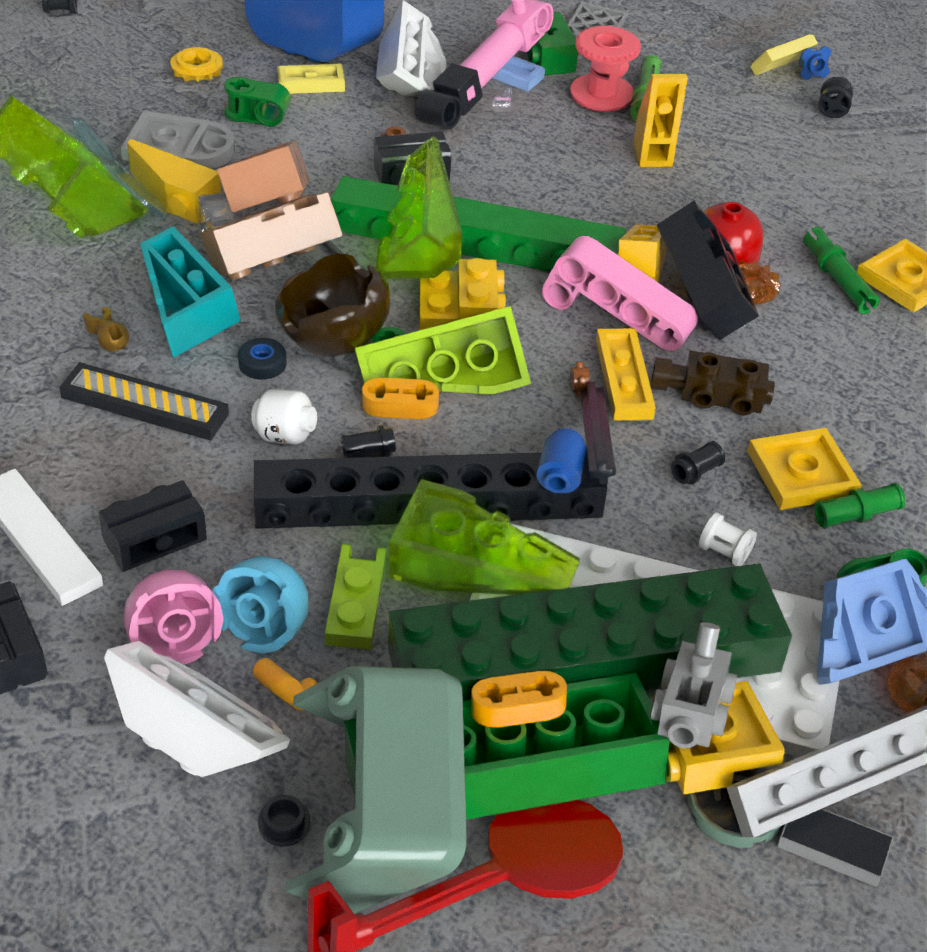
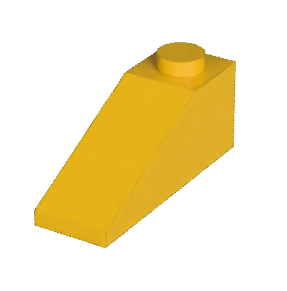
M687 74L651 75L637 114L633 140L639 167H673L688 79Z
M133 139L127 142L130 172L167 212L198 223L222 202L221 181L218 171Z
M636 224L619 239L618 256L656 282H659L667 252L666 244L657 225Z

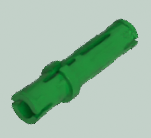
M821 227L812 228L813 233L818 237L817 240L808 231L803 237V244L815 255L820 269L831 275L861 314L871 312L866 306L865 300L873 309H876L880 303V297L873 292L847 261L846 253L841 246L834 245Z

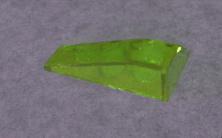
M432 136L407 158L397 191L402 196L396 207L390 210L387 218L392 227L388 238L386 236L381 238L377 248L376 269L382 273L384 278H435L446 269L453 268L461 258L462 231L439 141Z
M421 479L389 541V578L436 591L517 595L570 588L580 565V558L536 532L526 534L509 524L510 517L499 511L492 514L476 504L474 496L463 490Z

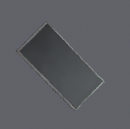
M819 809L785 824L777 847L877 887L881 880L894 837L825 809Z

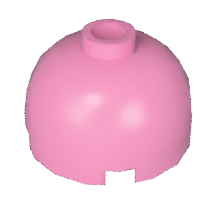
M161 570L149 574L134 587L126 600L123 614L124 625L130 643L140 641L150 646L156 654L170 657L184 665L194 662L204 655L201 649L207 646L211 639L214 643L220 636L224 619L220 602L213 591L200 577L185 570Z

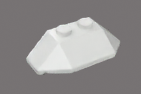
M404 0L398 6L379 44L376 79L385 88L395 90L402 96L418 97L425 89L434 90L433 81L446 69V58L437 37L431 31L432 24L429 17Z
M140 641L107 649L104 659L125 726L140 735L148 746L162 750L178 761L181 768L186 772L204 777L259 760L288 747L290 738L282 733V730L273 720L199 672L170 657L156 654L150 646Z

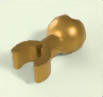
M108 307L102 308L103 319L91 317L89 313L83 314L86 330L89 333L98 334V342L104 350L113 353L125 349L129 343V332L123 324L113 321L111 310Z

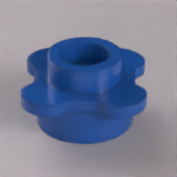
M822 46L820 49H804L799 59L800 76L805 80L810 79L812 76L826 77L830 72L828 58L831 55V50L826 46Z

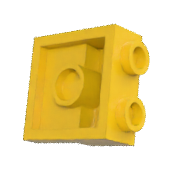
M481 258L459 259L458 271L443 269L420 270L419 330L505 308L506 296L503 293H498L504 292V270L497 269L496 260H484Z
M748 681L736 682L731 705L721 702V705L729 706L722 737L712 735L709 747L696 744L691 748H680L671 741L669 742L666 780L667 782L677 781L683 794L726 788L732 785L734 772L783 763L785 749Z

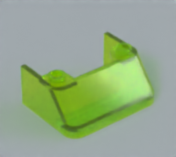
M12 95L1 107L0 158L12 167L9 173L26 186L33 182L53 199L47 209L66 221L65 226L81 238H84L86 234L95 237L142 218L152 206L150 202L89 148Z

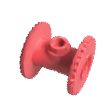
M602 25L584 29V31L578 34L575 47L583 57L591 60V68L589 74L582 75L572 82L570 87L571 97L581 107H586V109H591L592 111L615 112L616 110L620 111L622 108L625 109L633 101L634 89L622 77L629 69L628 62L634 60L640 54V40L630 31L616 26Z

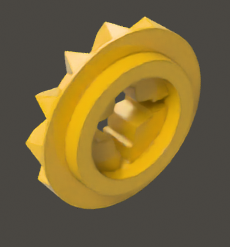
M191 47L176 53L171 58L170 65L174 76L183 78L185 82L190 80H196L197 82L200 80L211 81L212 77H217L221 74L223 59L217 52L210 49Z

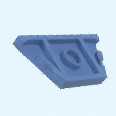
M907 559L889 562L825 582L817 669L819 685L833 683L927 651V589L921 584L919 575Z

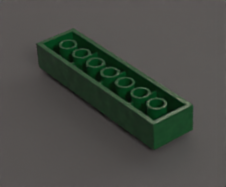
M758 563L389 611L388 651L392 667L440 669L456 677L461 683L462 699L465 701L471 700L472 688L480 680L534 671L554 672L563 677L566 684L637 673L645 691L664 689L661 688L667 659L677 660L682 641L696 644L699 626L702 622L712 623L720 627L716 649L732 653L728 673L736 674L737 678L782 672L792 633L763 568Z

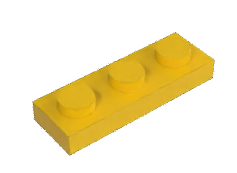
M636 328L597 329L596 345L613 421L653 420L656 407Z

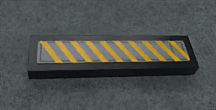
M81 362L77 364L59 387L61 398L210 441L229 415L227 403Z

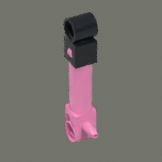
M511 0L512 4L496 19L497 28L460 65L451 63L433 81L434 90L425 89L420 93L415 105L417 119L420 122L447 130L454 128L460 116L466 115L483 97L482 88L518 51L528 52L548 32L553 22L552 5L538 0Z

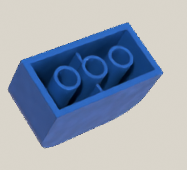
M245 0V12L248 22L254 33L263 42L281 48L288 54L306 56L308 60L313 62L333 60L375 41L380 36L384 26V0Z

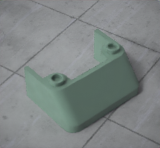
M350 666L295 695L294 706L344 727V720L356 719L355 809L338 817L326 830L323 839L324 865L286 881V892L308 900V889L329 881L352 912L357 913L453 872L462 861L467 844L463 699L460 681L440 669Z

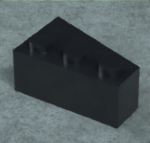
M695 200L657 224V228L684 282L685 291L696 308L698 324L704 331L710 329L721 340L759 317L733 247Z

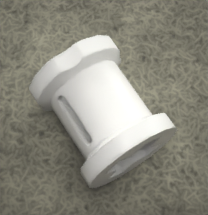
M716 512L709 519L701 534L699 547L704 550L711 548L731 558L733 565L742 566L754 547L757 532L751 529L745 532L725 522L724 516Z

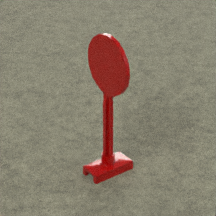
M581 800L497 814L488 832V855L491 859L490 861L367 915L363 913L354 914L329 881L308 889L307 952H357L372 945L374 939L502 881H509L521 890L544 898L573 899L595 893L615 878L622 863L623 847L621 834L610 817L590 803Z

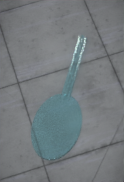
M83 119L79 122L75 120L73 122L75 125L73 129L100 158V163L107 172L144 206L158 216L165 218L168 212L164 206L117 163L110 149Z

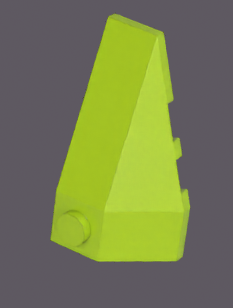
M511 306L355 348L364 383L373 378L422 379L434 383L438 387L439 392L490 395L531 384Z

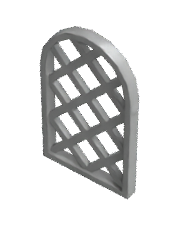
M582 1L569 21L568 26L575 37L580 34L576 29L578 27L589 29V25L597 24L602 26L604 25L603 22L608 21L613 24L610 26L622 28L627 19L628 12ZM603 14L605 17L598 19L595 15ZM590 16L593 20L584 21L583 17Z

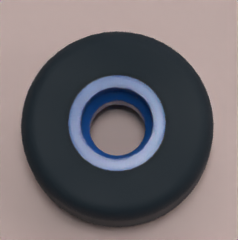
M251 339L239 349V368L244 375L253 379L265 380L280 375L286 368V350L280 342L274 339Z

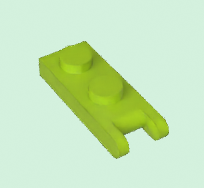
M342 544L325 629V645L371 650L387 559V548L378 547L375 560L351 558L352 545Z

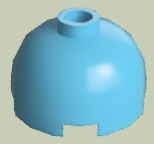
M267 556L244 559L228 569L222 575L219 584L213 588V593L220 602L224 618L221 630L224 632L229 628L235 637L247 641L240 646L247 651L260 654L278 651L298 634L308 615V591L304 580L291 565L281 559Z

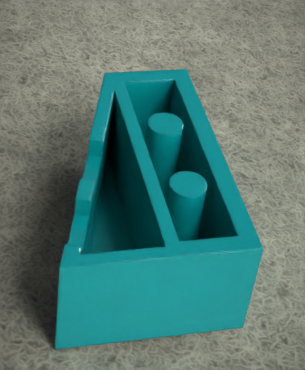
M174 226L140 243L173 358L241 321L232 287Z

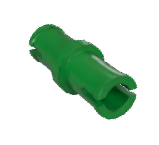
M891 483L890 485L867 491L857 488L851 490L847 496L827 501H818L815 503L814 512L819 526L826 529L830 526L853 520L857 523L867 522L873 515L901 510L905 507L906 500L902 487L897 483Z

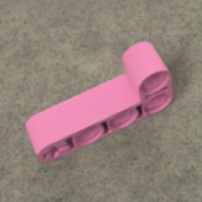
M580 236L573 241L556 261L542 288V295L545 301L550 306L560 310L569 308L582 293L631 328H636V331L648 340L668 351L678 350L698 323V314L690 304L589 236Z

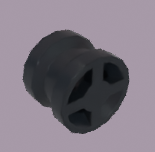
M832 77L823 83L818 101V107L822 114L829 118H840L849 112L853 97L851 82L843 77ZM838 93L837 96L831 97L832 94Z

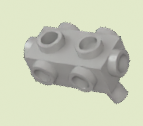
M700 623L696 644L682 641L677 660L667 659L661 688L667 689V691L658 689L655 695L651 720L660 721L658 735L668 737L674 745L680 748H691L696 744L709 747L712 735L722 737L729 706L721 705V702L730 705L732 703L737 681L736 674L728 673L732 653L716 649L720 627L712 623Z

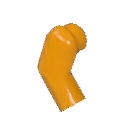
M269 658L260 659L253 668L254 678L295 710L303 711V709L293 705L294 696L317 684L312 678H305L299 682Z

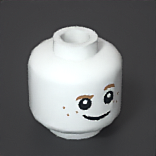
M271 389L266 391L254 403L251 421L254 429L266 442L298 445L304 442L309 433L315 429L317 412L312 407L311 401L305 393L296 390Z

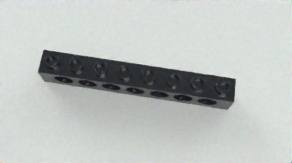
M542 452L254 460L255 528L278 529L603 518L608 487L607 484H600L599 478H590L587 455L580 485L569 493H554L539 483L537 470Z

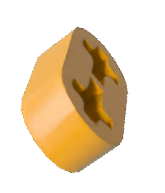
M373 378L364 383L362 387V409L374 417L427 419L434 416L439 408V389L428 380Z
M534 671L480 680L472 688L471 715L476 722L487 727H505L558 718L566 709V681L560 675L550 671Z

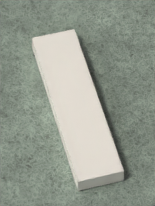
M12 469L1 474L0 527L61 606L102 587V575L16 469Z

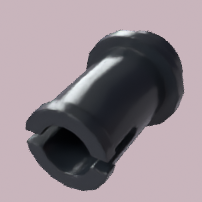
M378 425L377 430L341 435V443L344 444L342 446L344 458L372 457L377 455L389 457V453L396 452V443L391 427L384 428L383 425Z
M715 441L708 442L691 453L682 452L676 455L671 464L672 474L679 483L692 485L700 480L702 474L723 465L726 458L725 452Z

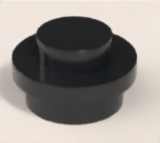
M290 795L273 797L259 813L258 829L260 835L268 843L279 847H287L299 843L306 837L310 829L308 809L296 797Z

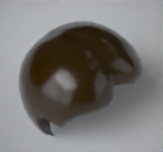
M349 254L325 256L307 271L295 274L284 283L275 301L278 321L291 340L302 349L314 355L334 357L355 352L356 347L364 346L378 333L387 319L390 308V289L382 273L371 265L367 266L369 271H366L357 263L354 256Z

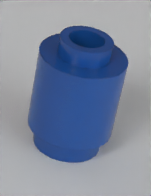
M562 428L554 431L545 440L537 470V479L547 490L554 493H569L579 487L587 455V447L581 434L572 429Z

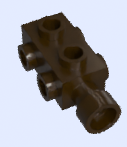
M690 350L686 366L672 364V359L656 357L650 387L667 391L668 387L681 389L682 400L691 401L698 408L706 409L714 405L731 408L734 413L746 416L753 412L761 413L764 404H771L775 381L768 380L769 364Z

